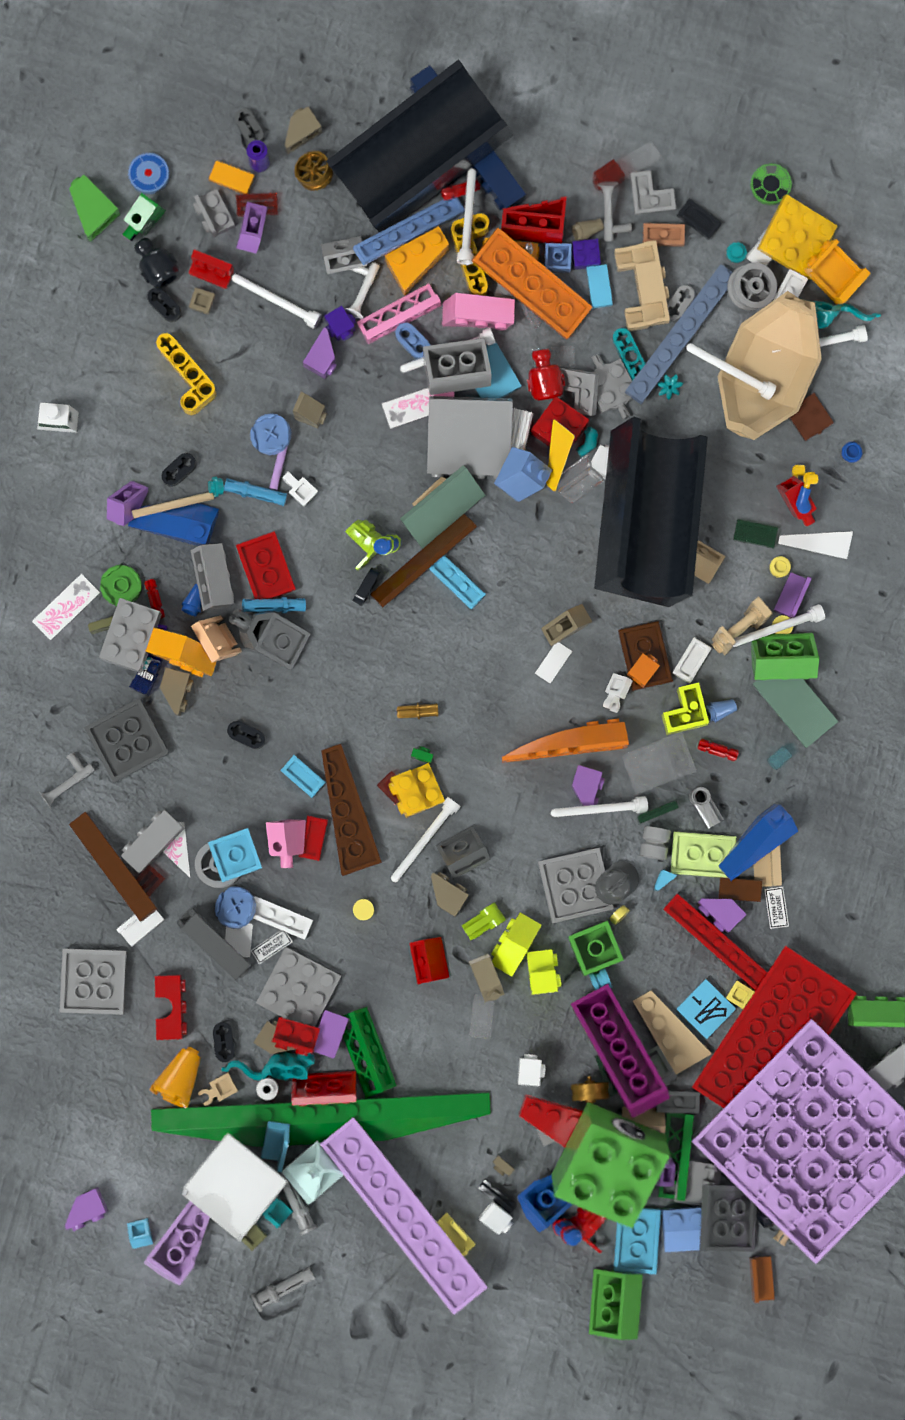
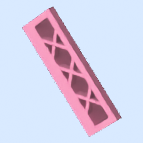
M427 284L357 321V324L367 343L370 344L395 331L398 325L410 323L440 307L441 301L438 295H435L430 284ZM428 291L431 297L418 302L419 295ZM409 302L414 304L413 307L406 311H400L403 303ZM388 311L396 313L389 320L382 321L384 313ZM369 321L378 323L377 326L368 331L363 326V324Z

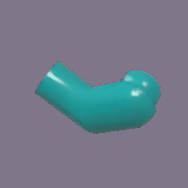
M593 427L585 429V443L576 448L580 457H583L597 446L598 432Z

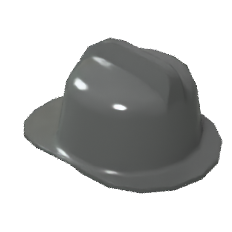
M625 861L613 864L596 881L595 891L598 898L603 903L609 905L622 902L637 888L639 882L638 872L633 865Z

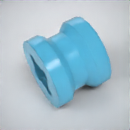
M605 968L601 969L597 974H589L594 990L606 984L612 988Z

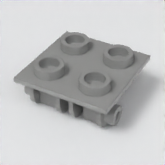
M689 1161L685 1201L676 1200V1183L674 1202L702 1206L703 1185H719L721 1170L715 1164Z

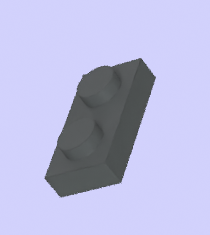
M668 1091L670 1098L656 1105V1113L699 1114L700 1092Z

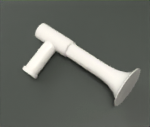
M371 263L369 268L359 267L350 269V271L365 275L363 285L355 302L351 307L344 308L347 314L351 313L356 319L361 320L364 318L361 315V306L380 266L378 264Z

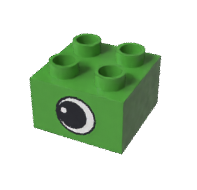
M588 1102L552 1172L554 1197L633 1229L670 1157L666 1134Z

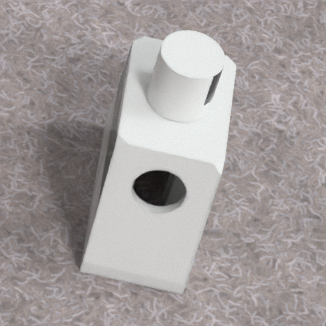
M40 403L37 429L77 433L79 412L70 405Z

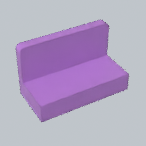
M790 572L773 611L789 618L795 617L812 578H803Z
M325 1010L318 1027L320 1031L314 1052L335 1058L348 1023V1018Z

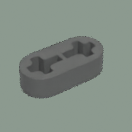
M244 108L238 110L235 114V121L247 143L249 144L255 140L251 138L249 131L251 129L255 134H258L257 140L263 142V131L252 112ZM241 115L248 117V126H246L244 121L240 122Z

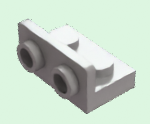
M217 189L201 197H198V195L194 196L196 202L193 204L197 215L202 214L205 220L202 222L203 227L207 233L211 232L213 238L235 227Z

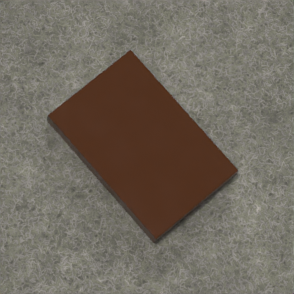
M659 621L618 630L627 672L631 670L643 653L646 656L648 653L658 660L657 664L660 665L644 688L635 681H632V691L673 682Z

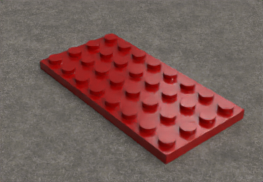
M784 946L693 1083L692 1088L722 1108H725L810 1019L829 1036L857 993L787 946Z

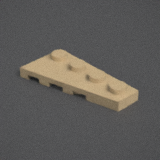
M652 991L633 1000L634 1005L675 1074L682 1072L712 1054Z

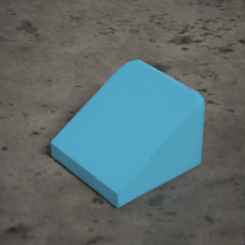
M661 870L655 883L654 891H659L677 875Z
M148 1218L127 1223L129 1241L133 1249L153 1244Z

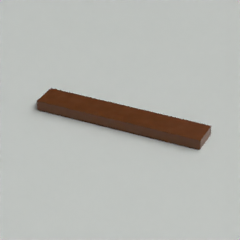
M463 514L370 594L371 597L383 608L477 527L475 523Z
M84 812L72 821L69 826L138 920L142 922L158 910L90 816Z

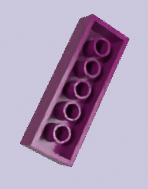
M608 984L571 1003L578 1021L632 1118L670 1098L668 1089Z

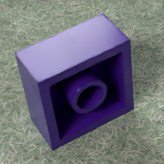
M598 239L572 241L574 270L586 269V267L599 266L601 264Z

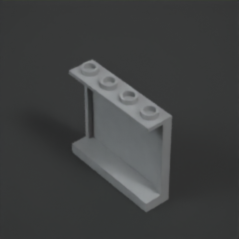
M429 396L427 474H431L432 477H444V474H453L461 466H465L470 474L473 475V478L482 479L485 478V475H492L494 479H497L511 450L513 399Z

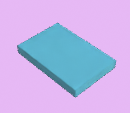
M497 342L490 346L486 344L492 374L491 386L475 388L480 398H503L522 386Z
M643 1208L633 1229L617 1223L614 1271L645 1274L657 1273L661 1209Z

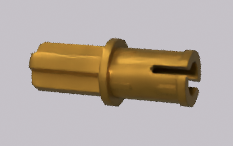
M417 703V705L397 707L398 718L417 717L420 719V717H438V703L425 705Z

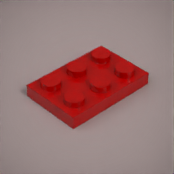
M275 531L236 545L255 599H273L296 591Z
M356 1071L309 1073L306 1080L292 1078V1105L306 1106L309 1104L327 1105L329 1103L347 1104L356 1102Z

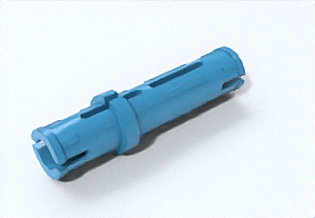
M229 478L226 479L224 491L239 494L243 498L247 496L282 506L285 505L287 493L249 484L250 482L248 481L244 483Z
M305 598L242 599L243 612L277 611L287 613V611L305 612L306 610Z

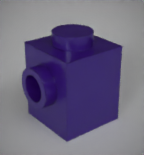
M342 305L324 316L325 322L328 325L325 328L328 330L331 338L335 336L337 341L341 339L345 341L353 336L356 321L351 313H346Z

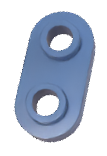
M402 323L396 328L395 335L397 341L414 358H423V351L417 352L416 348L419 346H430L426 338L410 323ZM408 332L410 335L409 337L404 338L402 336V333Z

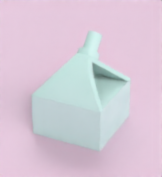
M318 1141L281 1172L308 1205L344 1175Z

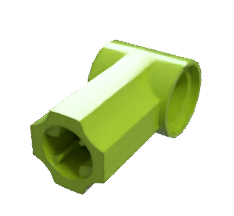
M495 902L480 911V914L461 925L471 941L506 920Z

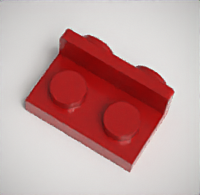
M194 249L191 255L192 265L189 275L226 289L234 272L232 264Z
M279 1017L271 1042L276 1043V1048L287 1050L288 1047L296 1049L295 1053L308 1056V1053H314L320 1028Z

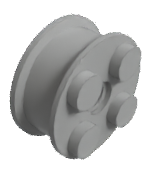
M749 263L738 267L732 272L728 280L727 290L731 301L737 307L743 310H755L768 305L773 300L777 291V281L774 273L766 265Z
M208 843L198 851L195 858V870L202 882L214 888H225L237 881L239 877L222 883Z

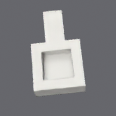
M289 472L282 477L292 487L289 494L303 507L318 493L304 477L298 481Z
M613 673L605 690L609 695L604 701L603 707L617 713L620 709L619 700L620 698L625 699L633 680Z

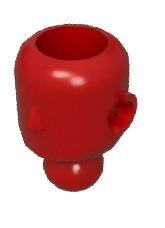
M549 349L536 350L532 353V359L535 361L536 367L529 370L527 383L528 391H531L532 397L538 401L560 397L564 392V373L561 374L559 366L550 363L551 351Z

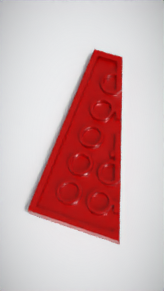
M525 1094L519 1116L565 1148L583 1111Z

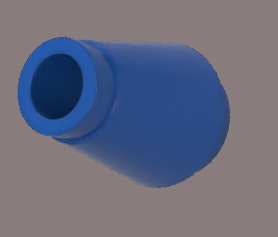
M194 584V587L182 602L183 607L181 610L191 616H197L202 609L198 584Z

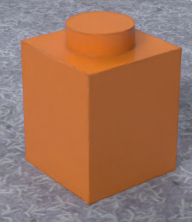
M643 653L627 676L644 688L659 668L658 660L649 653L647 656Z

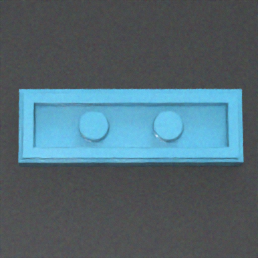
M445 555L428 568L471 610L486 595Z

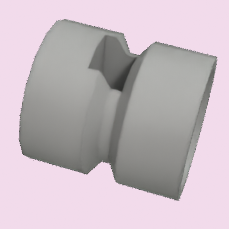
M644 826L643 839L646 841L641 844L639 856L666 860L668 848L665 844L669 843L671 831Z

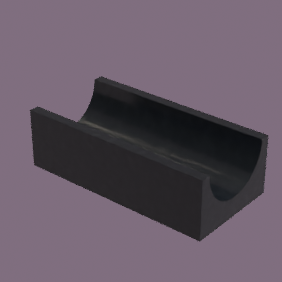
M458 59L326 162L355 198L373 227L380 233L404 220L514 135Z
M633 416L610 432L594 589L670 607L693 596L708 437L704 435L687 439L657 437L640 429L641 418Z

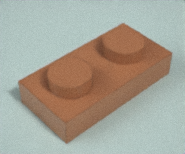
M644 223L643 243L656 240L657 246L684 247L685 224Z

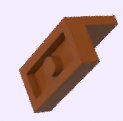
M771 1256L749 1257L752 1301L759 1303V1301L775 1300Z

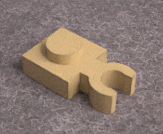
M226 1073L209 1083L212 1089H203L198 1095L200 1096L204 1093L209 1095V1100L203 1103L205 1106L211 1104L214 1097H217L220 1102L238 1092V1089L230 1074Z

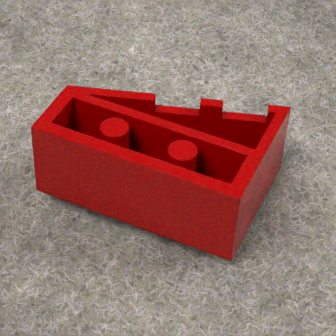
M567 196L549 202L548 200L541 201V203L534 205L524 204L504 208L501 230L514 240L562 243Z

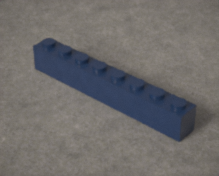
M431 65L410 78L409 89L412 94L437 76ZM494 151L472 167L476 170V178L479 177L482 181V188L487 194L491 193L494 197L493 202L499 210L518 206L526 200V193Z

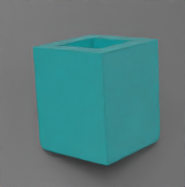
M277 1197L262 1215L278 1229L293 1210Z

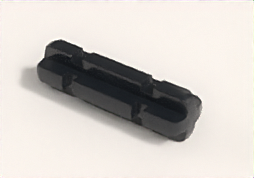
M487 1179L483 1180L478 1187L479 1190L484 1194L486 1192L491 1200L499 1206L502 1205L507 1213H511L517 1204L512 1199L508 1200V1196L496 1186L492 1187V1183Z

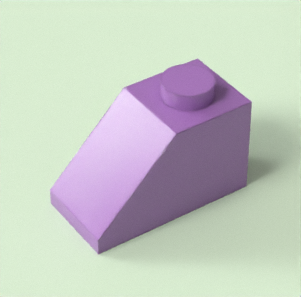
M247 202L239 232L237 249L257 253L264 227L266 206Z
M323 328L304 359L303 365L306 369L326 379L327 375L331 376L337 365L335 364V356L328 330Z
M130 481L107 498V520L122 526L134 519L132 510L141 508L148 493V487Z

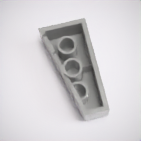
M905 1038L900 1041V1047L897 1049L891 1048L882 1057V1061L874 1062L865 1071L885 1091L891 1086L895 1089L904 1081L902 1078L905 1076Z

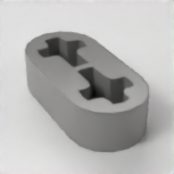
M683 285L679 287L667 304L669 314V309L673 310L676 305L679 306L677 310L678 316L673 315L672 317L669 315V322H677L692 303L694 291L690 286ZM687 291L689 293L688 297L690 299L685 298L684 301L681 303L680 299L682 295L680 294V292L685 293Z

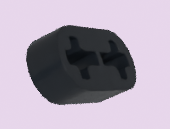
M152 288L148 292L147 299L149 304L166 321L175 322L180 318L181 311L178 304L162 289ZM154 294L157 296L161 294L160 298L163 301L162 304H160L157 300L153 302ZM168 306L171 310L175 308L176 314L174 316L171 314L167 316L168 312L165 307Z
M183 453L163 470L161 476L167 486L174 487L178 485L195 469L196 460L193 455ZM184 458L186 460L191 459L190 467L184 466L181 470L179 469L183 465L182 460ZM178 470V472L175 474V481H172L171 479L167 481V473L170 472L171 474H173Z
M371 567L357 590L353 602L363 606L380 577V571Z
M233 721L227 728V733L231 739L252 749H260L265 744V736L261 731L242 722ZM239 725L241 726L240 730L245 732V735L237 734L233 736L234 732L231 729ZM248 734L253 737L259 734L261 742L252 745L253 741L247 738Z
M220 1022L213 1028L215 1056L221 1062H229L235 1055L233 1031L228 1023ZM222 1025L224 1029H228V1033L225 1034V1041H222L221 1035L217 1034V1030H220ZM222 1043H226V1049L231 1051V1054L227 1055V1059L219 1055V1051L223 1050Z

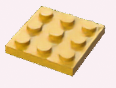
M784 195L757 250L810 280L811 278L803 271L808 266L806 262L813 255H818L821 251L819 248L825 241L831 240L837 225L791 196Z

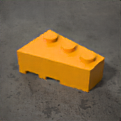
M438 226L385 255V262L404 296L449 251V243Z
M153 628L145 651L169 661V664L178 666L182 670L191 672L192 675L202 678L204 674L212 676L217 661L211 662L201 643L187 636Z

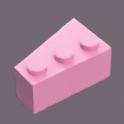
M455 293L443 302L442 326L507 330L508 327L514 324L515 299Z

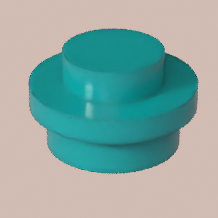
M739 242L730 244L726 251L727 258L733 263L744 261L747 256L746 247Z
M213 476L211 481L208 482V491L213 493L214 497L223 495L224 492L223 480L216 476Z

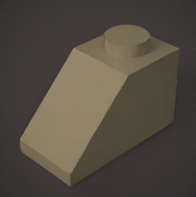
M309 107L296 110L290 119L285 141V149L288 154L322 133V127Z
M303 392L300 393L293 409L295 420L317 429L320 424H324L328 413L325 412L326 408L323 404Z
M583 604L568 609L542 627L541 630L549 644L553 646L589 625L592 620Z
M489 954L469 961L485 1002L496 1000L500 996L505 995Z

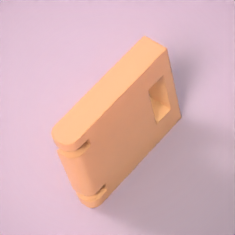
M221 615L198 621L191 626L211 662L233 657L242 652L240 647L231 649L238 644L226 623L217 625V623L223 620Z

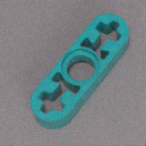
M619 328L614 332L612 341L633 381L637 373L633 366L640 362L641 365L637 367L640 372L645 362L629 330ZM619 334L627 336L625 343L629 347H626L623 351L621 350L624 348L623 342L617 341ZM629 351L634 352L637 356V359L633 362L625 359V354Z

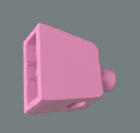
M287 819L266 822L269 854L271 856H280L281 868H293V855L303 854L306 820Z

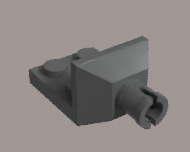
M236 608L232 614L237 617L230 616L229 622L240 627L239 634L242 646L255 650L281 666L292 670L311 633L274 612L263 611L247 614L241 609Z

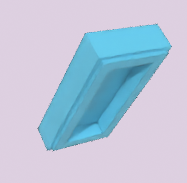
M607 264L586 267L592 309L612 306Z
M295 755L280 770L311 798L326 783Z

